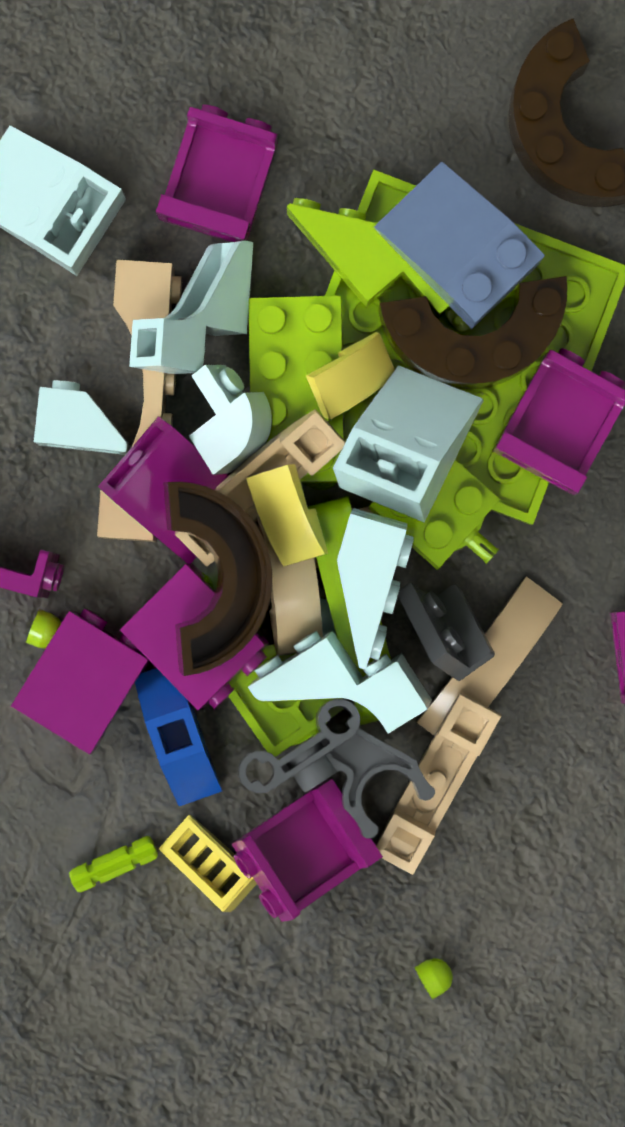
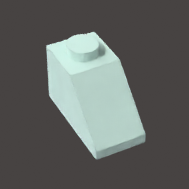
M53 380L52 388L40 387L34 443L40 446L125 455L130 450V445L87 392L80 391L79 383Z

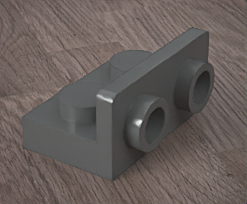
M409 583L398 592V597L431 662L457 681H461L494 657L495 652L462 590L458 586L452 585L438 596L432 591L426 594L413 583Z

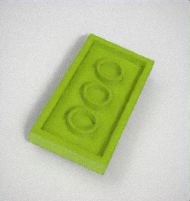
M341 296L249 298L250 392H264L268 399L272 423L267 442L314 409L323 417L306 375L338 359V352L343 350ZM344 413L333 419L324 418L344 439ZM341 451L313 476L307 473L300 479V483L337 482L333 467Z

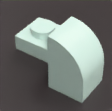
M204 365L192 375V378L216 415L189 435V438L213 475L228 474L236 470L266 444L272 423L271 408L264 392H242L244 384L233 369L226 367V365Z

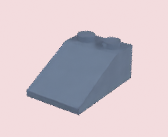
M443 162L436 166L374 226V229L471 329L527 277L545 256L507 216Z

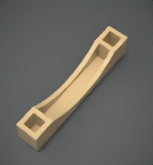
M116 260L113 306L126 323L132 336L133 320L165 318L172 312L173 304L179 302L182 296V276H175V269L172 263ZM142 369L144 403L140 426L133 445L158 416L173 427V414L165 413L166 395L175 394L176 374ZM100 490L97 537L156 542V537Z

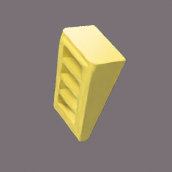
M188 815L159 847V850L222 912H232L257 885L253 877L249 879L240 871L234 860L235 854L192 815ZM193 834H196L200 839L183 857L178 851ZM209 847L213 852L197 869L192 864ZM222 860L226 866L211 882L206 876ZM236 873L240 879L227 894L223 893L220 889Z

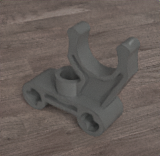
M333 699L325 702L316 714V726L319 732L280 758L276 759L266 751H253L241 760L238 767V776L241 783L248 790L255 793H266L292 776L305 793L336 772L343 771L346 775V780L342 788V805L355 820L361 835L365 838H373L378 833V826L366 816L361 804L365 783L374 774L383 770H396L403 773L413 783L419 799L427 801L435 795V789L427 782L415 759L359 729V712L351 702L345 699ZM333 707H341L349 714V718L344 721L347 729L340 734L331 732L326 726V723L331 719L328 711ZM254 759H257L261 764L268 761L272 766L271 779L265 784H262L259 780L250 782L246 776V768Z

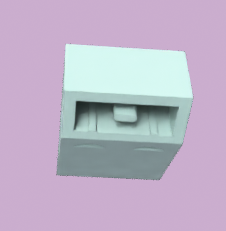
M9 126L0 140V228L78 276L124 204L126 198L123 191L83 164Z
M398 365L352 428L333 467L339 488L425 522L483 403V398Z
M353 508L345 530L337 564L359 668L366 670L369 658L379 660L387 633V627L379 625L383 612L393 613L400 589V582L392 580L396 566L406 568L414 537L406 535L407 523Z

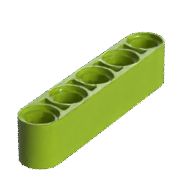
M346 496L308 506V509H316L328 554L318 556L316 560L335 633L358 671L364 677L366 673L358 665L337 564L350 513L352 512L349 497ZM385 639L380 656L387 654L390 658ZM369 658L368 664L374 661L375 659ZM353 701L360 715V726L379 721L370 710Z

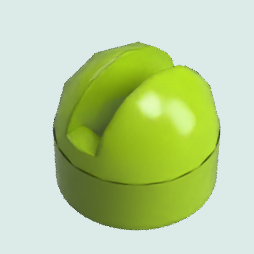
M39 609L26 643L37 648L46 649L61 625V621L52 613Z
M433 958L414 967L432 1000L445 993L451 987L453 980L452 970L443 960Z

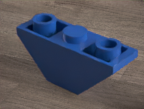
M157 668L141 673L135 682L144 721L160 767L178 806L222 792L223 790L193 705Z

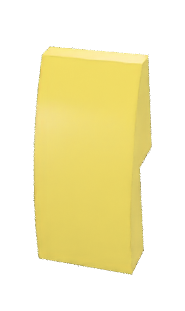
M375 332L338 352V359L306 375L324 418L333 419L382 388L395 371L380 333Z
M295 464L285 465L246 478L261 523L283 567L328 554L316 509H308Z

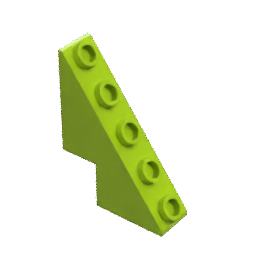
M294 198L293 204L287 205V215L366 308L401 278L417 297L427 296L431 311L437 319L451 308L374 229L377 223L365 220V213L347 208H340L338 214L320 210V203L303 198Z

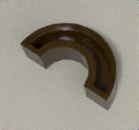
M574 18L544 35L532 48L522 64L509 104L511 140L525 170L541 187L551 194L570 203L588 207H611L625 204V153L623 148L604 151L587 147L571 135L562 119L560 107L562 92L569 83L584 74L590 62Z
M567 277L519 283L515 290L514 309L509 320L498 330L482 336L460 335L444 327L433 315L427 296L380 303L378 309L380 322L396 354L413 371L457 389L492 387L507 382L524 372L550 345L556 336L565 313Z
M163 482L167 530L187 532L201 540L213 554L218 570L216 593L208 607L194 619L175 624L179 672L183 676L209 671L222 665L238 654L251 641L268 610L272 592V566L268 548L260 530L251 517L237 503L222 493L206 486L187 482Z

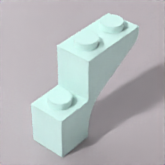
M237 241L209 245L179 302L165 318L133 320L129 367L168 374L195 373L203 367L206 334L214 336L247 334L253 242Z
M333 630L323 637H320L317 631L306 636L293 645L297 653L283 662L278 655L271 658L254 670L258 677L248 686L253 696L260 701L344 698L355 701L370 710L381 722L387 733L426 711L432 701L402 653L390 660L387 654L380 656L379 660L375 659L369 663L366 670L363 669L366 676L362 677Z

